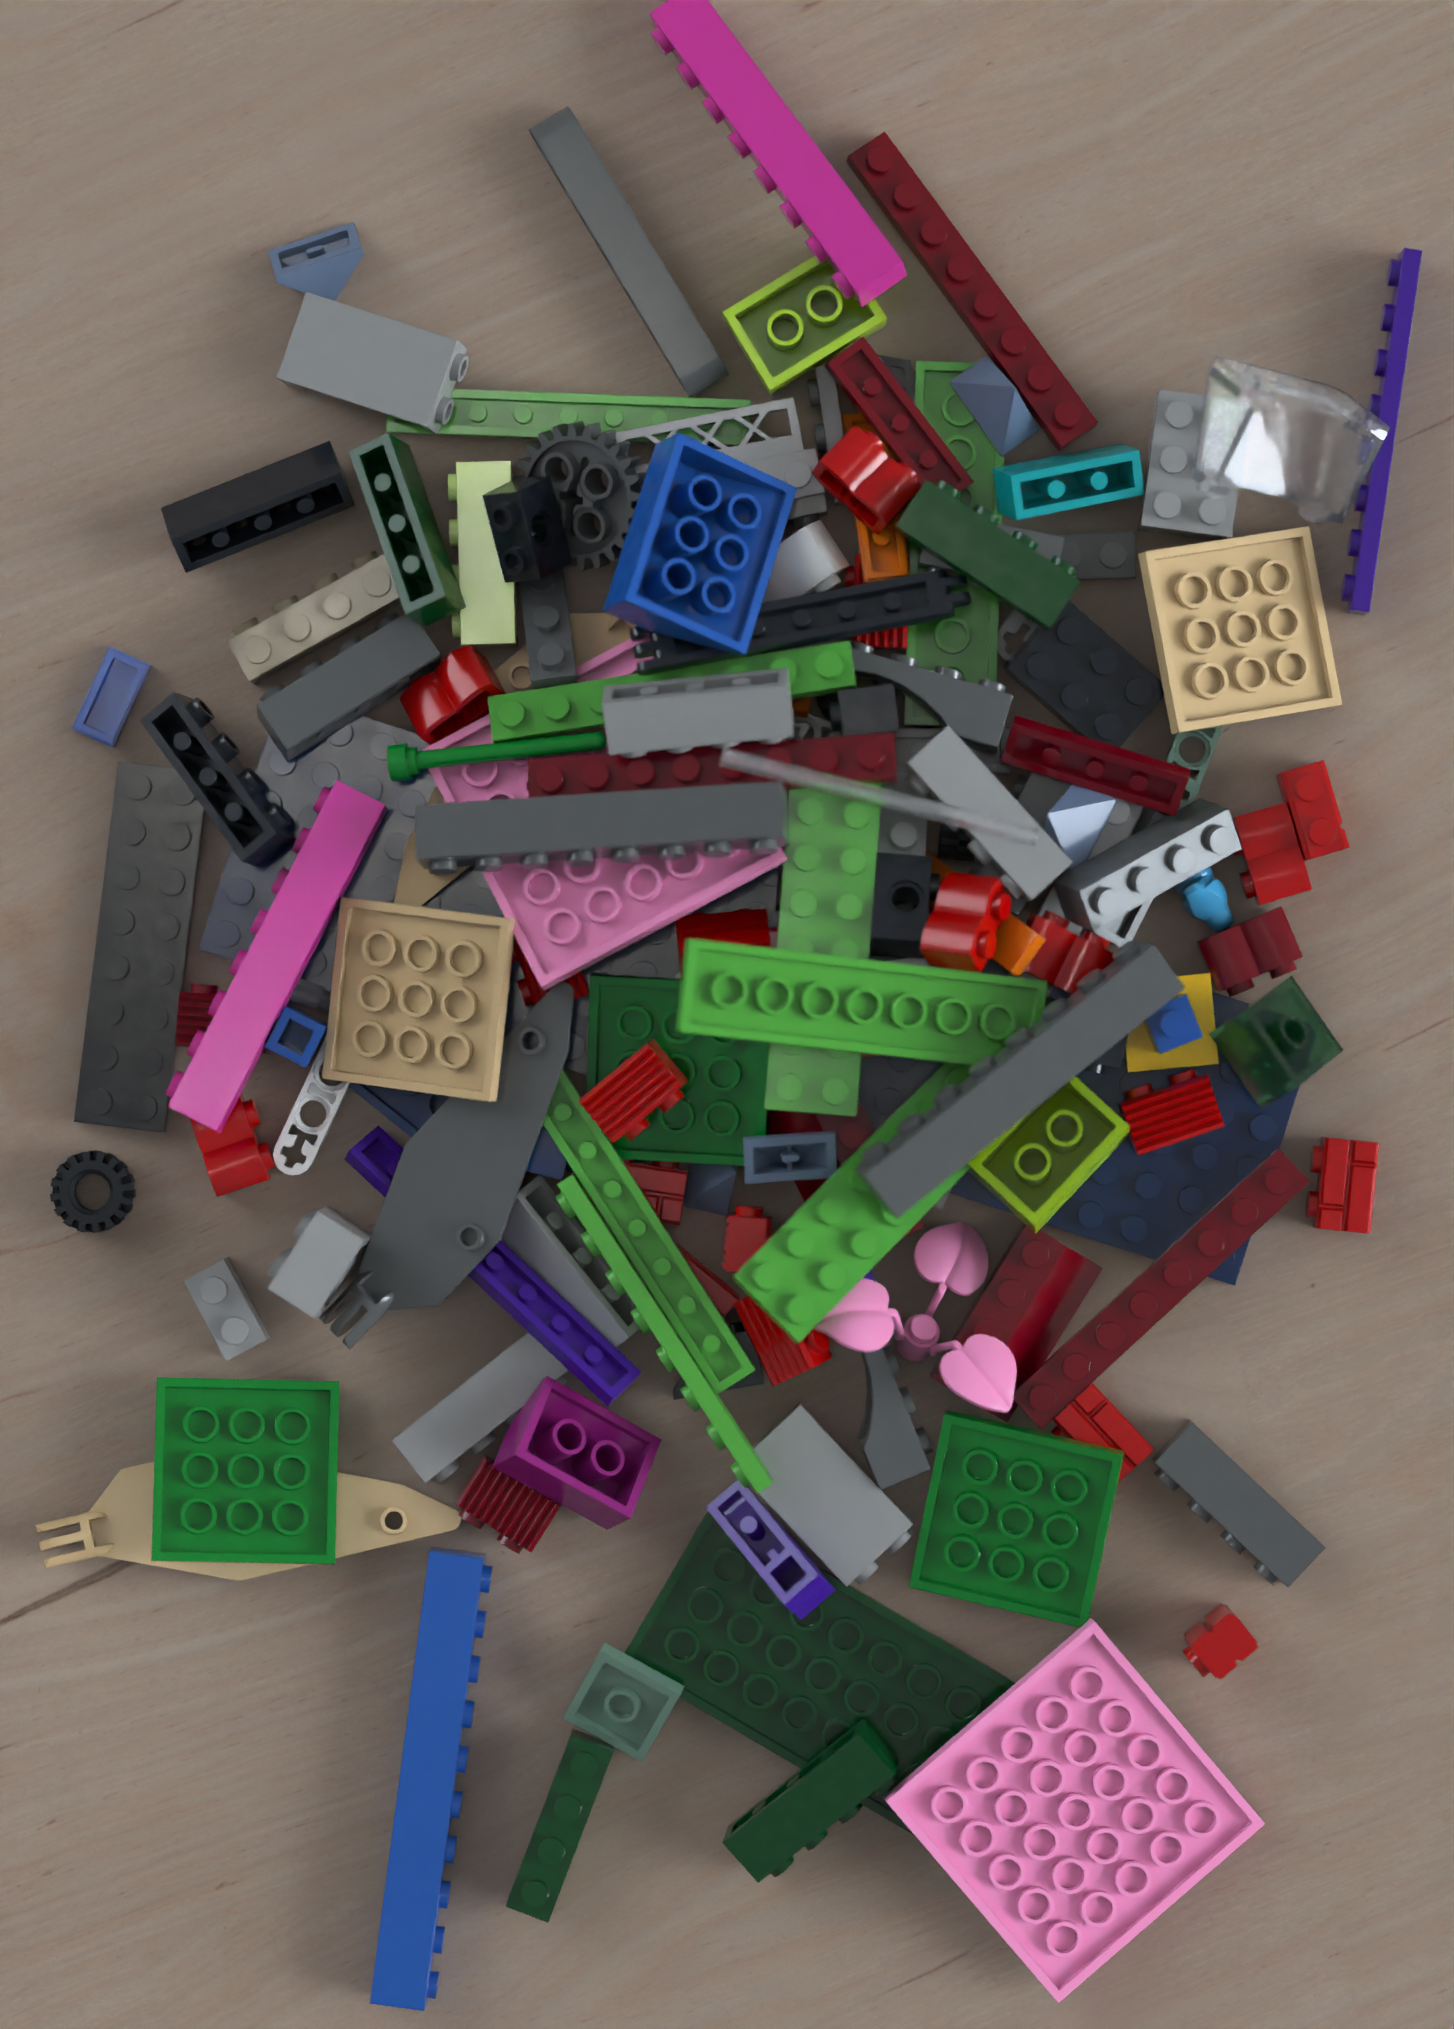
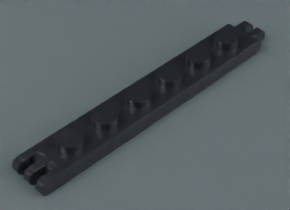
M934 570L764 602L761 604L747 652L743 656L656 633L637 626L630 629L631 640L638 642L650 639V642L637 644L633 647L635 658L654 657V659L644 660L636 664L638 675H651L948 619L955 615L954 608L971 604L969 592L951 594V591L966 588L968 586L965 575L947 577L946 570Z

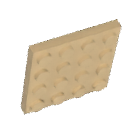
M1309 526L1145 551L1138 554L1171 735L1342 705Z
M341 897L322 1079L487 1102L497 1101L514 946L513 929L516 918Z

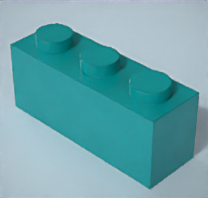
M1121 443L992 468L998 513L1014 520L1145 495L1139 450Z

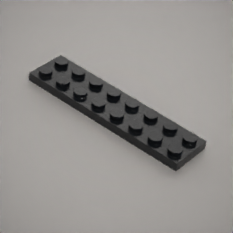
M118 761L74 1122L166 1132L168 1104L170 1102V1097L166 1096V1091L173 1079L179 992H183L205 819V810L174 768Z

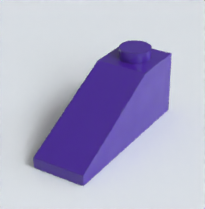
M738 1479L705 1507L780 1601L801 1620L836 1590L749 1487L744 1489Z

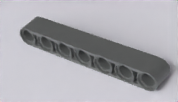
M567 106L530 128L529 132L689 398L729 375L723 361L570 108Z

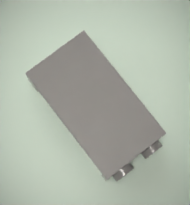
M306 292L277 379L287 386L302 391L309 389L420 425L429 432L438 435L441 424L446 425L451 417L454 407V400L451 398L456 381L461 382L465 376L469 357L465 355L467 348L455 339Z
M801 1402L792 1408L752 1446L773 1478V1484L759 1492V1494L846 1587L853 1580L859 1585L862 1584L878 1569L879 1566L874 1561L886 1549L893 1554L911 1538L912 1535L908 1529L913 1525L912 1520L907 1514L904 1515L886 1494L880 1490L870 1477L813 1418L811 1412Z

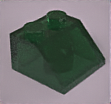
M1292 975L1209 1033L1222 1055L1228 1060L1243 1082L1246 1090L1252 1095L1261 1109L1300 1086L1343 1051Z

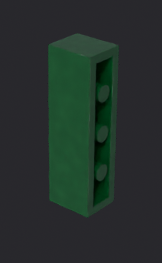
M386 433L350 450L349 454L405 615L427 626L466 608L410 446L392 434Z
M926 479L897 523L895 531L1048 631L1081 582L1073 577L1077 570L1055 555L1049 561L1037 553L1035 550L1038 544L1020 531L1015 530L1011 536L996 526L1000 519L984 507L976 505L974 510L958 501L962 494L948 483L938 479L934 485Z
M862 1719L731 1823L727 1828L722 1843L758 1883L770 1873L773 1877H777L793 1863L794 1858L792 1856L805 1847L809 1851L821 1843L828 1834L826 1829L837 1820L844 1824L853 1818L862 1808L860 1802L873 1793L878 1797L886 1792L897 1779L895 1774L900 1759L867 1721Z
M572 1729L505 1907L544 1922H549L614 1751L612 1745L599 1738Z

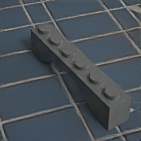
M826 641V642L815 643V644H810V645H805V646H800V647H794V648H789V649H784V650H778V651H773V652L786 651V650H792V649H798V648H805V647H811V646H818V645H824V644H831V643H833V642ZM850 641L855 678L876 681L883 685L893 684L894 689L919 703L940 723L943 729L949 725L967 746L994 754L997 753L1013 698L1012 694L1005 693L1006 686L987 679H980L979 684L961 680L962 673L956 670L936 666L933 672L917 667L918 661L914 658L892 653L891 658L888 659L873 654L874 648L867 644Z
M890 1345L873 1352H861L865 1365L867 1396L858 1441L880 1490L930 1470L926 1455L933 1452L924 1428L915 1429L909 1414L916 1412V1408L907 1387L898 1389L893 1373L900 1371V1368Z

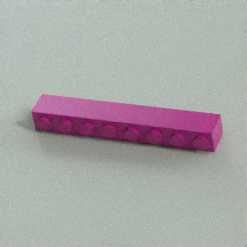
M668 0L649 13L655 30L650 32L659 49L665 56L672 51L681 63L676 67V70L690 90L698 86L706 97L701 103L708 115L716 124L724 121L732 132L727 138L734 150L742 159L749 155L758 167L753 173L760 185L768 194L775 190L784 203L779 208L786 220L794 229L801 225L810 238L805 243L812 255L820 264L827 260L836 273L831 278L841 294L846 299L853 295L861 307H863L906 277L907 274L903 260L708 0Z
M336 780L332 789L326 786L323 788L313 808V811L319 814L311 830L303 827L292 848V851L298 854L290 870L284 867L281 869L271 889V892L277 895L269 911L262 908L252 924L250 933L256 936L248 952L240 949L230 967L229 973L235 976L227 992L221 989L218 991L208 1010V1014L213 1016V1019L206 1033L198 1030L188 1048L187 1055L193 1057L185 1073L177 1071L166 1091V1096L171 1098L168 1107L218 1133L222 1132L285 1006H287L341 901V897H343L388 810L385 804Z

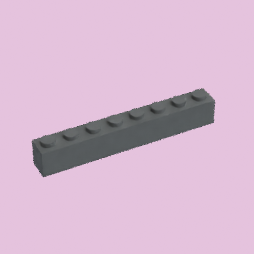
M782 781L415 805L416 860L424 869H429L431 874L448 875L456 873L457 867L475 866V870L480 872H495L502 870V864L520 863V867L525 869H541L548 866V861L566 860V864L570 866H587L594 863V858L612 857V862L633 863L639 861V856L656 854L658 859L680 860L685 858V853L703 852V855L706 857H726L731 855V850L749 849L750 853L758 855L772 854L777 852V847L789 846L787 791Z
M1140 940L1137 943L1130 941L1120 947L1113 954L1114 961L1102 971L1096 969L1085 975L1077 983L1078 990L1066 1000L1059 998L1046 1006L1041 1012L1043 1018L1031 1028L1025 1026L1011 1034L1005 1041L1007 1047L996 1056L988 1055L977 1061L970 1068L969 1073L971 1076L958 1086L951 1084L942 1089L933 1098L935 1104L922 1115L915 1113L902 1121L897 1127L899 1133L887 1143L878 1142L868 1148L861 1156L863 1162L855 1167L854 1170L883 1209L898 1219L1185 989L1154 944Z

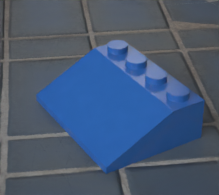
M677 433L656 444L603 611L642 629L736 655H745L797 488L681 433Z

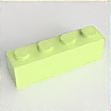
M511 461L456 462V474H448L449 501H457V519H449L450 547L458 546L459 564L452 565L466 605V608L452 614V636L461 637L462 647L469 644L474 648L518 646L516 582L505 583L482 496L512 481L513 465Z

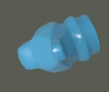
M1208 867L1174 886V890L1182 896L1181 903L1192 917L1203 920L1213 931L1218 933L1230 927L1234 920L1232 912L1227 905L1228 897L1225 886L1219 879L1213 877V870L1211 867Z

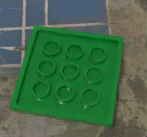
M610 974L590 975L586 1094L653 1038L689 1080L679 1088L685 1096L665 1113L659 1107L650 1112L645 1117L650 1125L630 1142L624 1135L614 1143L611 1142L621 1159L744 1166L743 1137L768 1135L769 1110L764 1109L769 1042L675 1032L681 978Z
M157 1377L151 1561L335 1565L340 1381Z
M946 1410L940 1431L909 1587L1071 1626H1083L1089 1620L1125 1451Z

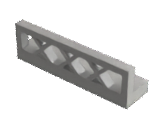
M794 397L616 432L617 443L646 438L656 445L661 441L655 438V435L669 433L667 436L669 438L677 434L678 431L690 429L704 438L702 444L707 446L710 442L719 448L717 451L743 463L804 450ZM787 410L791 435L771 438L758 429L767 413ZM759 415L753 425L743 419ZM735 420L749 430L740 445L727 447L713 438L723 422ZM714 424L708 434L698 428ZM753 434L763 439V441L748 443ZM649 463L635 466L636 473H647Z

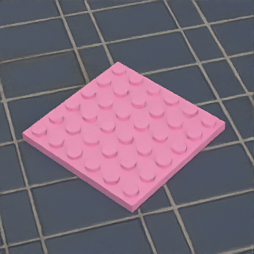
M630 638L576 667L578 683L637 674L636 664L644 660L654 659V657L635 658L633 647L637 644L650 642V639L635 642ZM490 715L482 717L421 751L494 743L492 740ZM604 728V729L591 730V731L578 732V733L565 734V735L591 733V732H602V733L605 734V736H606V730H605V728ZM607 744L602 750L429 768V771L446 803L529 798L528 759L606 754L609 751ZM777 847L776 853L764 855L752 854L749 849L731 850V855L726 857H706L703 855V852L685 853V858L680 860L658 859L656 854L639 856V861L633 863L612 862V857L594 858V863L587 866H570L566 864V860L548 861V866L541 869L521 868L520 863L502 864V870L482 872L504 916L516 918L513 934L541 988L545 991L788 861L781 847Z
M1092 1618L883 1797L1058 2003L1265 1825L1252 1807Z

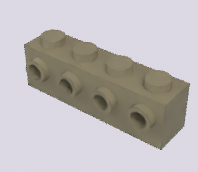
M372 551L354 561L352 566L355 570L347 575L338 578L337 574L333 573L313 584L312 587L315 592L299 601L297 596L294 595L281 601L272 608L275 615L259 623L258 619L254 617L232 630L235 637L228 640L227 643L248 681L252 684L260 682L400 604L401 600L385 555L378 556L376 551Z

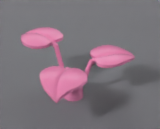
M956 1222L932 1228L919 1239L915 1246L913 1261L917 1272L924 1280L939 1284L924 1314L911 1316L903 1327L898 1311L894 1308H888L889 1295L886 1288L878 1282L862 1278L813 1328L828 1335L842 1346L859 1352H873L881 1349L888 1343L895 1328L894 1339L897 1340L898 1352L902 1357L913 1362L922 1361L929 1354L935 1357L939 1352L953 1350L946 1353L939 1364L941 1376L949 1389L966 1401L984 1409L1008 1412L1012 1407L1017 1373L1016 1361L1010 1349L1002 1341L989 1335L976 1334L969 1337L963 1346L956 1340L937 1344L940 1329L932 1317L947 1287L958 1295L969 1296L980 1288L987 1276L989 1259L986 1246L980 1235L968 1224Z

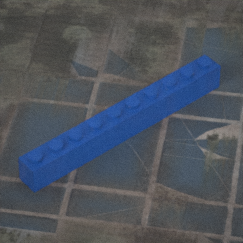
M431 1547L429 1551L370 2004L424 2011L427 1998L436 1999L439 1972L431 1971L433 1953L442 1954L445 1926H437L439 1908L448 1909L451 1881L443 1880L445 1863H454L457 1836H450L449 1830L451 1818H460L463 1791L455 1790L457 1773H466L469 1746L461 1745L463 1727H472L475 1701L467 1700L469 1682H478L481 1656L473 1655L475 1637L483 1638L487 1611L479 1610L481 1592L489 1593L493 1569V1566L484 1565L485 1553Z

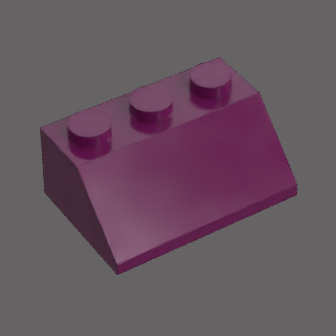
M546 1376L541 1380L508 1427L492 1467L608 1530L631 1519L662 1439Z

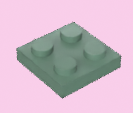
M604 1642L563 1719L643 1762L685 1686Z

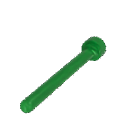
M591 732L418 751L417 747L409 748L407 743L388 745L387 764L391 781L411 780L412 775L420 774V769L602 750L607 745V737L602 732Z

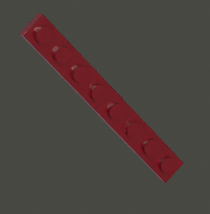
M883 132L848 155L847 164L992 362L1015 386L1028 411L1058 452L1095 428L1098 421L886 132Z
M893 733L783 740L774 744H763L760 742L742 743L725 749L701 746L693 747L690 751L683 753H670L664 749L648 751L645 755L635 758H626L621 756V754L609 755V753L528 759L529 798L782 781L786 790L897 782L896 743Z
M1279 1148L1275 1149L1014 1390L1013 1400L1042 1429L1310 1181Z

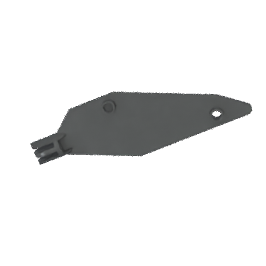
M560 982L554 985L504 1038L497 1101L487 1102L450 1096L405 1144L356 1279L319 1317L324 1324H328L336 1319L330 1327L331 1332L336 1337L342 1336L353 1328L342 1341L347 1348L351 1349L388 1310L439 1306L501 1240L569 1054L574 1003V989L570 984ZM536 1033L539 1037V1044L532 1050L529 1048L527 1041L531 1034Z

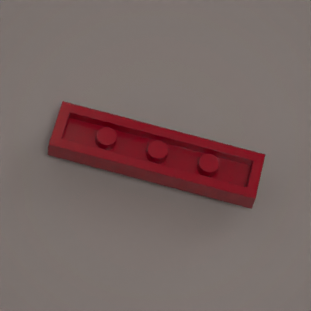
M863 336L825 365V368L896 461L904 462L913 469L918 478L917 482L921 487L926 479L934 485L940 479L961 493L974 482Z
M1018 715L1014 717L1000 761L1173 816L1177 814L1191 769Z

